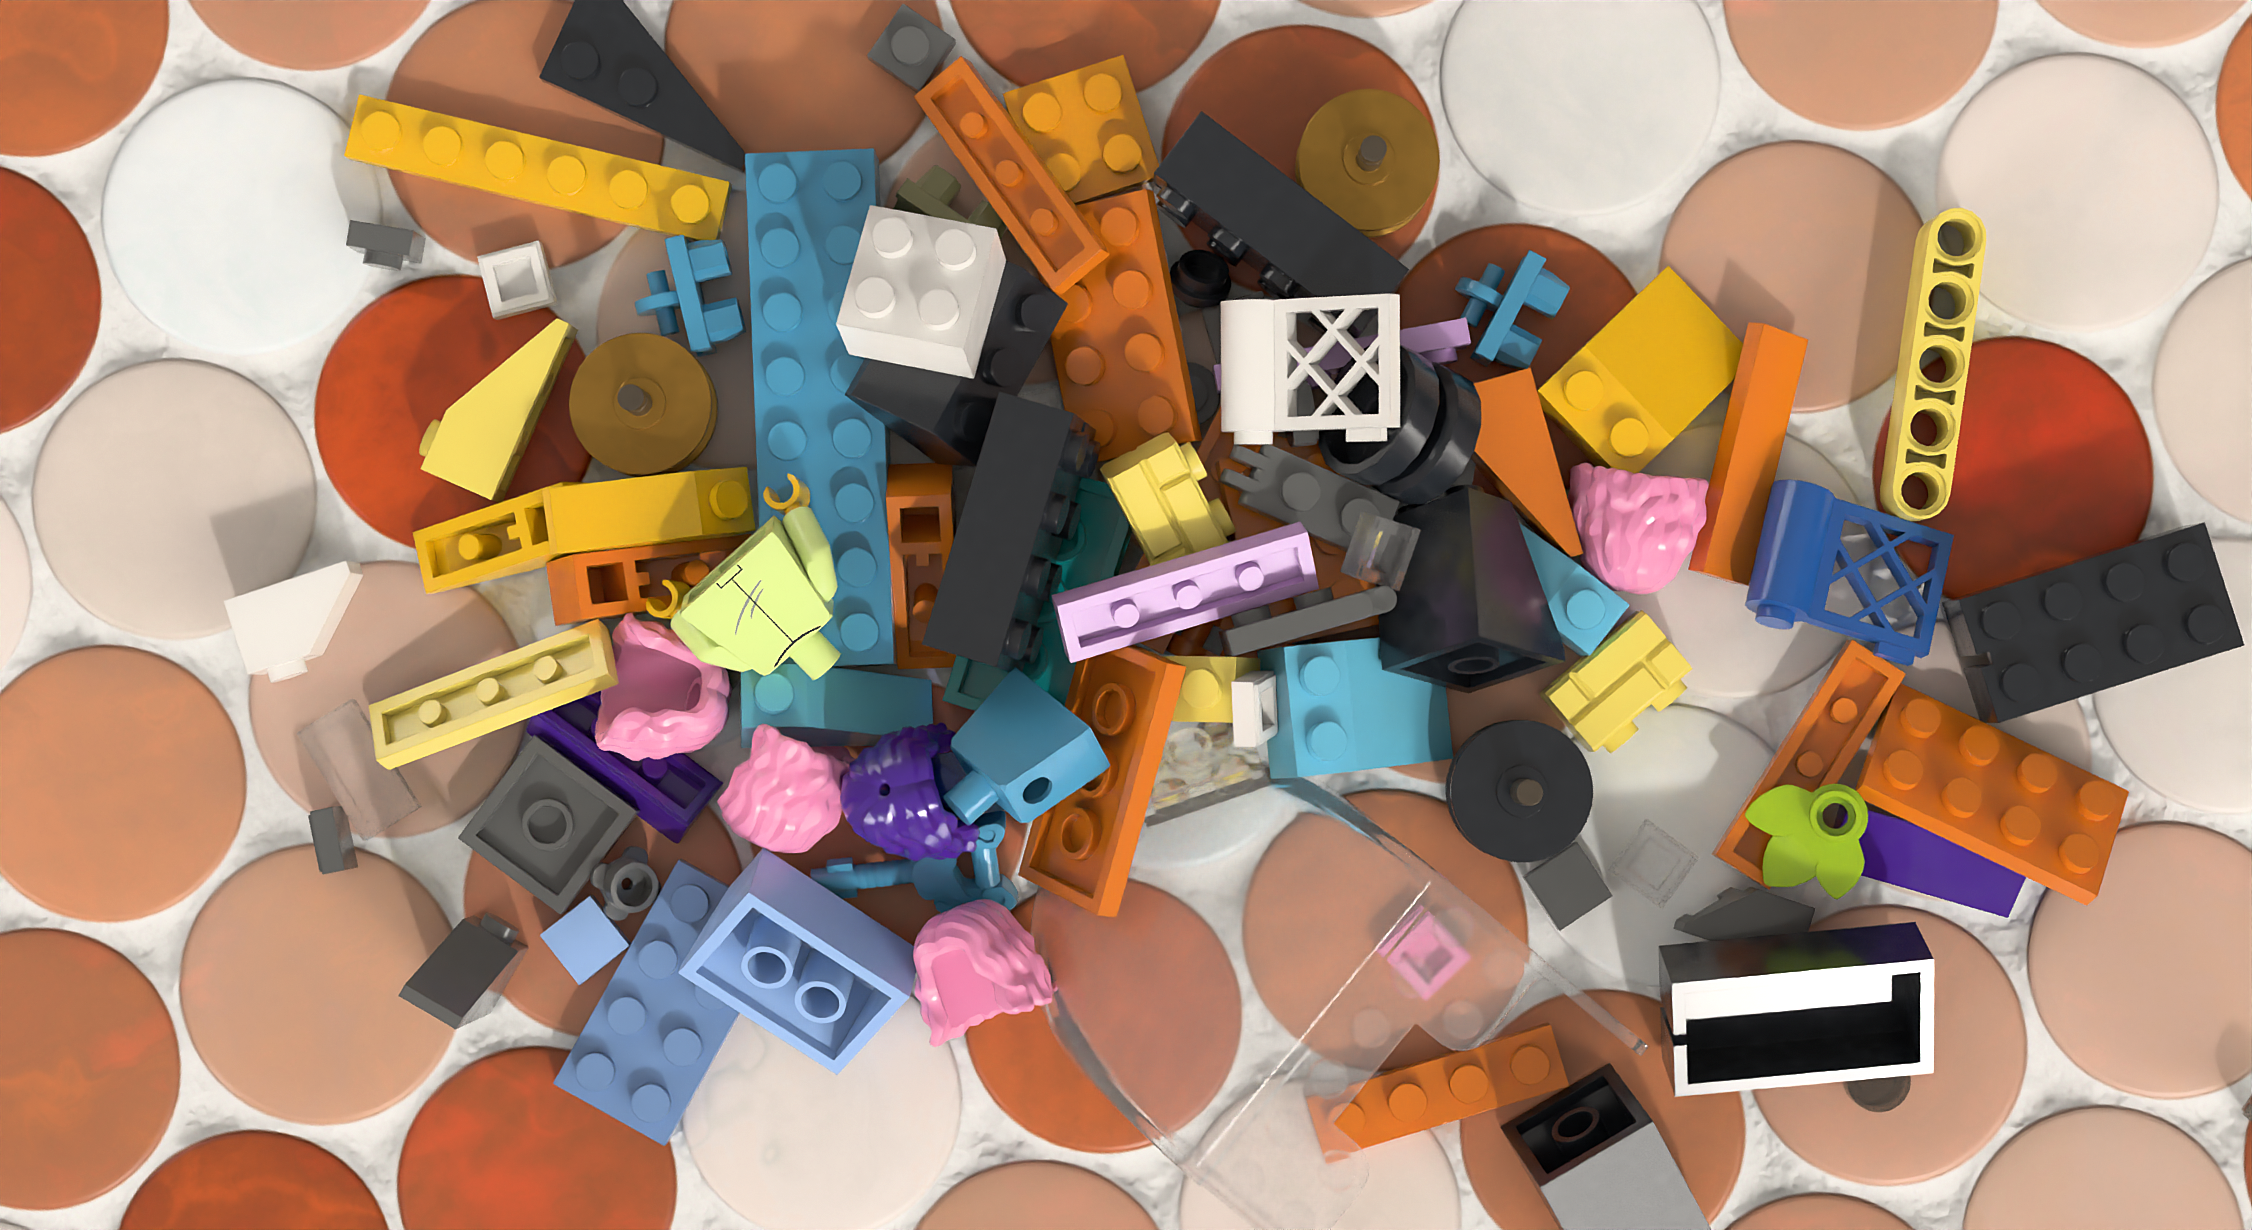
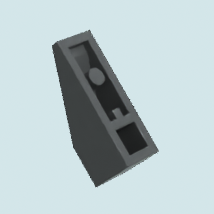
M486 912L483 919L475 915L464 918L406 982L398 996L452 1028L458 1029L492 1012L529 947L516 940L520 931L515 926L494 914Z

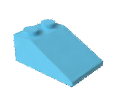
M1380 638L1287 646L1257 651L1258 659H1260V671H1274V675H1276L1278 733L1267 740L1271 779L1298 778L1453 759L1446 687L1382 670Z

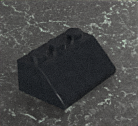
M1006 260L974 379L865 358L845 396L935 463L976 467L999 392L1018 396L1068 303L1024 268Z

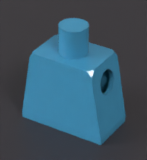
M1015 667L953 736L950 748L965 771L966 776L950 789L943 798L951 810L967 825L972 824L995 802L1019 823H1029L1103 773L1111 765L1090 726Z

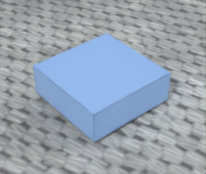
M594 895L587 897L540 935L578 985L587 981L631 945L629 939L614 920L605 915L603 906Z

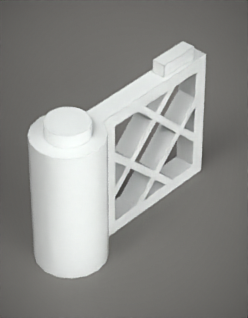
M1389 293L1278 300L1244 299L1221 301V432L1234 433V445H1272L1273 432L1346 429V442L1387 441V428L1400 427V295ZM1378 309V337L1365 351L1347 332V329L1363 310ZM1330 311H1343L1337 319L1330 313ZM1312 312L1328 330L1312 350L1307 353L1297 342V313ZM1337 341L1357 361L1338 385L1318 365ZM1366 373L1379 385V414H1362L1347 397ZM1310 375L1328 397L1312 416L1297 417V390ZM1339 407L1345 415L1331 414Z

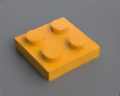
M1124 55L1002 93L1008 114L1075 206L1153 182L1154 172L1159 167V163Z

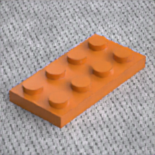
M1143 189L1076 205L1077 209L1110 252V255L1062 295L1053 291L1068 303L1050 336L1064 410L1076 414L1084 422L1096 429L1094 440L1100 442L1097 464L1112 461L1129 451H1134L1138 446L1162 433L1169 432L1178 446L1184 445L1187 442L1195 443L1202 441L1154 191ZM1038 271L1039 281L1052 290Z
M1134 644L1076 662L1065 707L1090 726L1111 766L1033 820L1018 876L1097 916L1117 918L1175 706L1179 698L1186 666Z
M1900 683L1881 713L1855 791L1861 795L1863 800L2086 906L2099 894L2129 791L1902 683Z

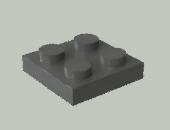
M534 735L459 835L458 839L557 913L563 914L590 879L594 866L603 862L640 810L541 736Z

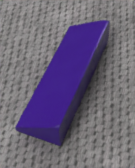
M601 691L531 717L526 728L527 733L531 737L534 735L541 736L639 809L640 812L637 816L676 844L686 835L723 784L722 781L684 753H675L661 759L646 757L639 761H632L621 753L601 750L597 746L595 739V727L598 720V710L601 705Z
M1841 804L1839 805L1833 828L1843 826L1847 820V811ZM1868 810L1867 827L1863 835L1858 839L1865 861L1861 876L2005 918L2009 917L2026 879L2025 876L1911 822Z

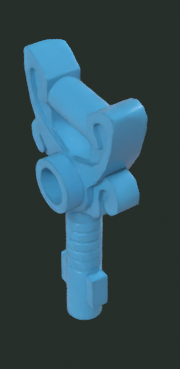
M1002 810L986 812L973 822L980 830L979 838L976 841V850L971 852L975 876L973 879L965 878L956 865L957 859L950 858L943 860L923 858L917 862L910 859L856 865L853 863V858L848 857L829 859L825 868L811 869V879L841 899L858 897V889L914 883L918 894L925 900L934 899L936 910L941 913L962 905V903L965 904L981 899L993 900L1005 906L1008 910L1015 907L1018 902V891L1013 882L1005 875L1000 874L996 848L1004 838L1006 829V813Z

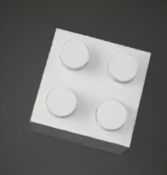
M870 205L836 322L849 355L974 379L1006 263L997 229Z

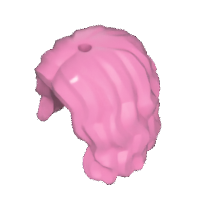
M1589 463L1573 466L1570 469L1568 502L1583 554L1579 555L1582 567L1612 591H1625L1638 595L1649 594L1662 589L1671 582L1679 571L1684 559L1694 549L1698 533L1706 522L1705 495L1708 489L1706 479L1668 475L1651 476L1616 468L1606 469L1602 466L1594 468Z
M633 613L626 614L612 634L614 643L612 648L619 684L604 689L601 692V705L598 710V720L595 727L597 746L603 751L611 750L621 753L632 761H639L646 757L661 759L675 753H691L701 749L716 738L725 727L729 717L728 703L732 687L727 670L723 667L703 663L698 660L673 630L667 629L661 622L652 620L640 621L636 619Z
M761 724L757 726L753 734L750 759L735 768L729 787L717 801L722 810V817L735 834L769 851L781 853L806 852L824 835L836 828L842 812L840 803L843 776L849 772L850 762L854 761L855 758L850 755V751L844 746L810 747L807 742L797 741L781 735L776 727Z
M975 900L937 914L926 922L916 937L913 949V959L917 970L915 996L921 1003L920 1014L922 1019L931 1028L932 1033L929 1043L934 1047L941 1046L951 1038L964 1035L969 1026L979 1025L985 1019H991L1003 1011L1008 1014L1030 1012L1034 1009V1005L1041 1006L1052 1002L1053 988L1049 969L1044 964V959L1041 955L1035 952L1033 936L1024 930L1005 906L993 900Z

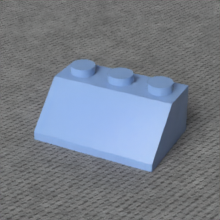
M763 848L727 889L682 962L678 973L838 1075L910 997L916 967L913 959L914 946Z

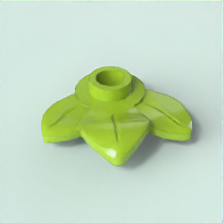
M1786 784L1769 790L1751 803L1745 813L1746 819L1755 827L1772 835L1766 846L1762 866L1763 880L1767 886L1793 887L1817 877L1823 889L1832 898L1837 900L1850 891L1859 881L1865 861L1858 839L1863 835L1867 827L1868 809L1865 801L1857 791L1842 784H1827L1810 792L1803 788ZM1838 803L1846 809L1847 820L1843 826L1830 828L1824 823L1822 814L1829 804Z

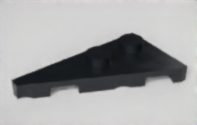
M574 1L539 78L544 83L744 173L746 169V153L624 1Z

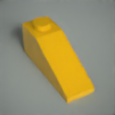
M747 467L687 471L553 487L542 490L550 554L641 547L728 537L756 530Z
M560 482L413 532L426 594H434L544 568L547 562L573 554L604 551L550 554L542 490L586 484L587 482Z

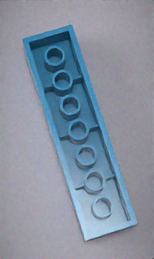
M874 148L745 154L759 528L774 515L781 523L785 516L771 508L764 501L763 492L767 486L772 488L780 498V503H784L793 494V485L788 480L787 474H792L803 481L811 494L808 507L812 509L829 542L838 585L835 595L832 597L834 601L833 616L819 630L841 653L839 659L832 667L897 665L886 507L888 467L891 464L890 431L886 425L845 396L865 357L849 355L836 325L870 205L881 207L879 159ZM789 656L781 664L797 663Z

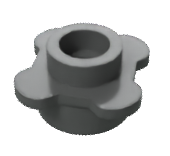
M638 846L627 847L622 857L609 864L598 863L591 871V884L600 889L605 900L603 911L607 917L616 921L625 919L629 913H636L646 909L655 902L661 891V884L655 872L646 865L648 861L647 852ZM630 878V886L623 889L621 887L622 880Z

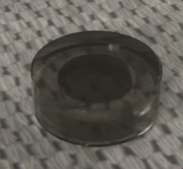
M1911 1076L1843 1081V1085L1849 1098L1858 1106L1872 1112H1886L1896 1108L1905 1100L1910 1090Z

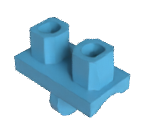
M684 235L666 238L664 240L676 291H670L665 270L646 274L651 296L642 298L634 303L637 316L656 315L661 336H668L680 332L675 310L681 309L691 351L696 352L698 357L717 353L715 344L726 342L746 333L739 300L734 297L705 304L700 284L701 282L732 275L726 244L722 239L699 240L690 243Z
M1529 250L1519 263L1503 295L1498 293L1496 289L1505 271L1494 264L1488 263L1479 282L1467 277H1460L1455 290L1469 301L1459 319L1466 318L1467 325L1476 328L1486 309L1494 312L1470 356L1472 360L1486 367L1493 360L1501 365L1517 370H1524L1530 366L1542 339L1512 323L1522 304L1553 319L1570 290V287L1556 275L1542 268L1546 258Z

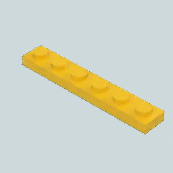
M360 94L344 154L349 160L666 235H684L688 240L692 241L720 239L732 189V184L729 181Z

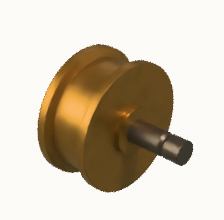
M1378 89L1350 91L1333 98L1323 105L1307 124L1296 156V182L1366 237L1376 238L1385 236L1401 229L1413 220L1429 198L1439 172L1440 155L1438 142L1426 117L1406 99L1394 93Z
M631 333L604 342L586 357L572 382L569 411L571 422L579 441L596 460L622 474L637 478L677 473L692 464L704 452L714 434L718 419V399L709 373L700 361L684 347L660 335Z

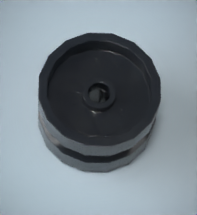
M1400 344V427L1387 428V441L1346 442V429L1319 430L1320 439L1318 440V446L1325 464L1338 474L1362 485H1371L1380 493L1403 504H1425L1442 495L1461 476L1474 453L1481 428V399L1473 382L1437 362L1429 361L1417 352ZM1353 357L1339 371L1334 380L1336 385L1339 384L1357 362ZM1366 373L1347 397L1362 414H1379V385ZM1337 407V409L1331 415L1345 414L1339 407Z

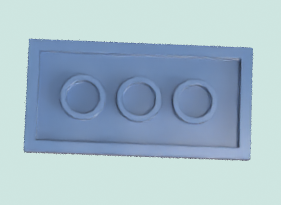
M683 859L677 861L553 1082L556 1086L663 1146L670 1140L740 1015V1012L678 973L682 962L730 887Z

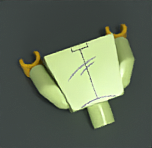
M788 473L787 478L793 485V494L788 501L780 503L777 493L769 486L763 492L764 501L771 508L785 515L782 523L774 515L692 589L683 582L663 579V585L669 588L672 594L670 606L667 608L661 600L648 598L646 609L654 617L671 619V629L697 659L703 663L739 672L753 669L757 673L766 676L790 656L812 680H816L826 673L841 655L819 631L833 616L834 601L832 597L835 595L838 585L829 542L812 509L808 507L811 495L809 488L803 481Z

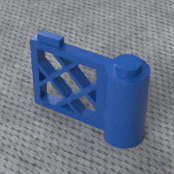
M1791 479L1775 481L1770 490L1745 606L1750 611L1756 613L1755 621L1761 625L1786 630L1792 629L1794 622L1802 621L1875 644L1874 656L1906 666L1912 665L1914 657L1923 658L1929 655L1954 535L1837 499L1831 491L1817 484ZM1844 520L1864 526L1877 549L1853 562L1840 540ZM1885 533L1897 536V538L1889 541ZM1906 540L1932 547L1927 573L1915 580L1911 579L1894 550V547ZM1881 555L1900 588L1876 601L1857 568ZM1836 560L1841 570L1832 575ZM1844 576L1864 608L1851 617L1825 610L1830 584ZM1924 583L1923 593L1921 596L1919 590L1917 589V586ZM1903 594L1917 616L1913 637L1895 632L1881 610V607ZM1868 615L1873 625L1859 620Z

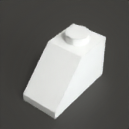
M346 560L225 600L224 604L247 674L264 675L268 673L270 682L274 683L308 672L305 661L324 654L363 577L360 563Z

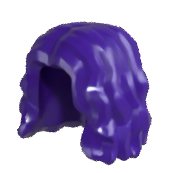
M942 722L937 725H920L916 728L912 726L902 727L900 731H893L881 736L874 747L864 748L861 754L854 761L850 762L849 772L843 776L840 803L846 820L852 826V830L864 838L865 841L882 847L886 853L896 854L916 862L923 858L937 860L946 858L957 859L962 852H974L977 847L976 841L980 835L979 827L974 823L967 825L962 820H957V816L943 809L935 784L931 758H934L938 753L952 750L950 748L951 740L956 732L948 730Z

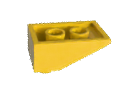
M1668 265L1537 389L1542 410L1596 467L1602 466L1606 469L1616 468L1639 473L1735 379L1743 343Z

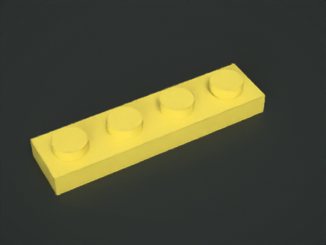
M599 619L368 705L376 761L390 770L619 684L609 629Z

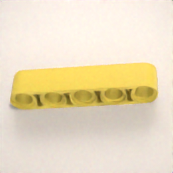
M1951 208L1930 219L1921 227L1915 240L1880 485V501L1884 510L1891 516L1911 522L1928 519L1939 514L1947 505L1951 493L1987 241L1986 229L1982 220L1974 212L1964 208ZM1942 225L1952 226L1961 233L1964 247L1960 256L1946 254L1941 249L1937 234ZM1933 288H1942L1952 295L1955 302V310L1950 319L1939 318L1931 311L1928 297ZM1925 350L1937 352L1946 364V373L1940 383L1929 381L1920 370L1919 360ZM1921 412L1929 415L1937 426L1935 441L1930 446L1919 444L1911 434L1910 424L1916 413ZM1908 475L1919 477L1928 489L1926 504L1920 510L1911 508L1902 497L1901 487Z

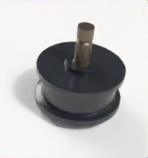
M1507 720L1493 723L1478 730L1460 746L1448 769L1445 795L1448 811L1453 823L1470 844L1480 851L1502 860L1534 862L1559 853L1570 845L1582 831L1592 807L1593 782L1589 766L1582 752L1561 731L1536 721Z

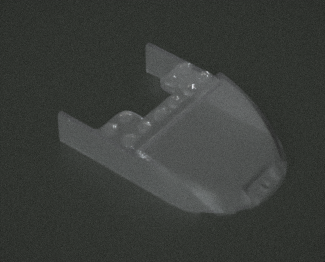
M1229 751L1200 752L1176 756L1160 762L1117 918L1097 916L1040 886L1037 889L1032 910L1030 934L1034 938L1035 952L1041 955L1044 959V964L1049 969L1053 988L1052 1002L1041 1005V1009L1064 1053L1079 1072L1167 1158L1199 1186L1202 1185L1255 1230H1331L1363 1191L1369 1179L1370 1166L1367 1156L1354 1140L1333 1123L1415 1023L1439 1043L1452 1050L1467 1051L1477 1048L1489 1038L1530 986L1537 980L1544 979L1639 1056H1642L1649 1047L1453 885L1447 878L1350 800L1315 776L1271 779L1269 759L1267 757Z

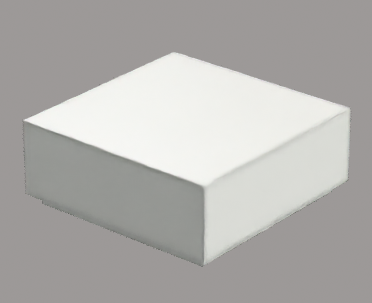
M539 240L477 256L494 319L499 320L558 304L543 244Z
M1250 671L1232 681L1234 747H1257L1278 733L1276 675H1274V671Z

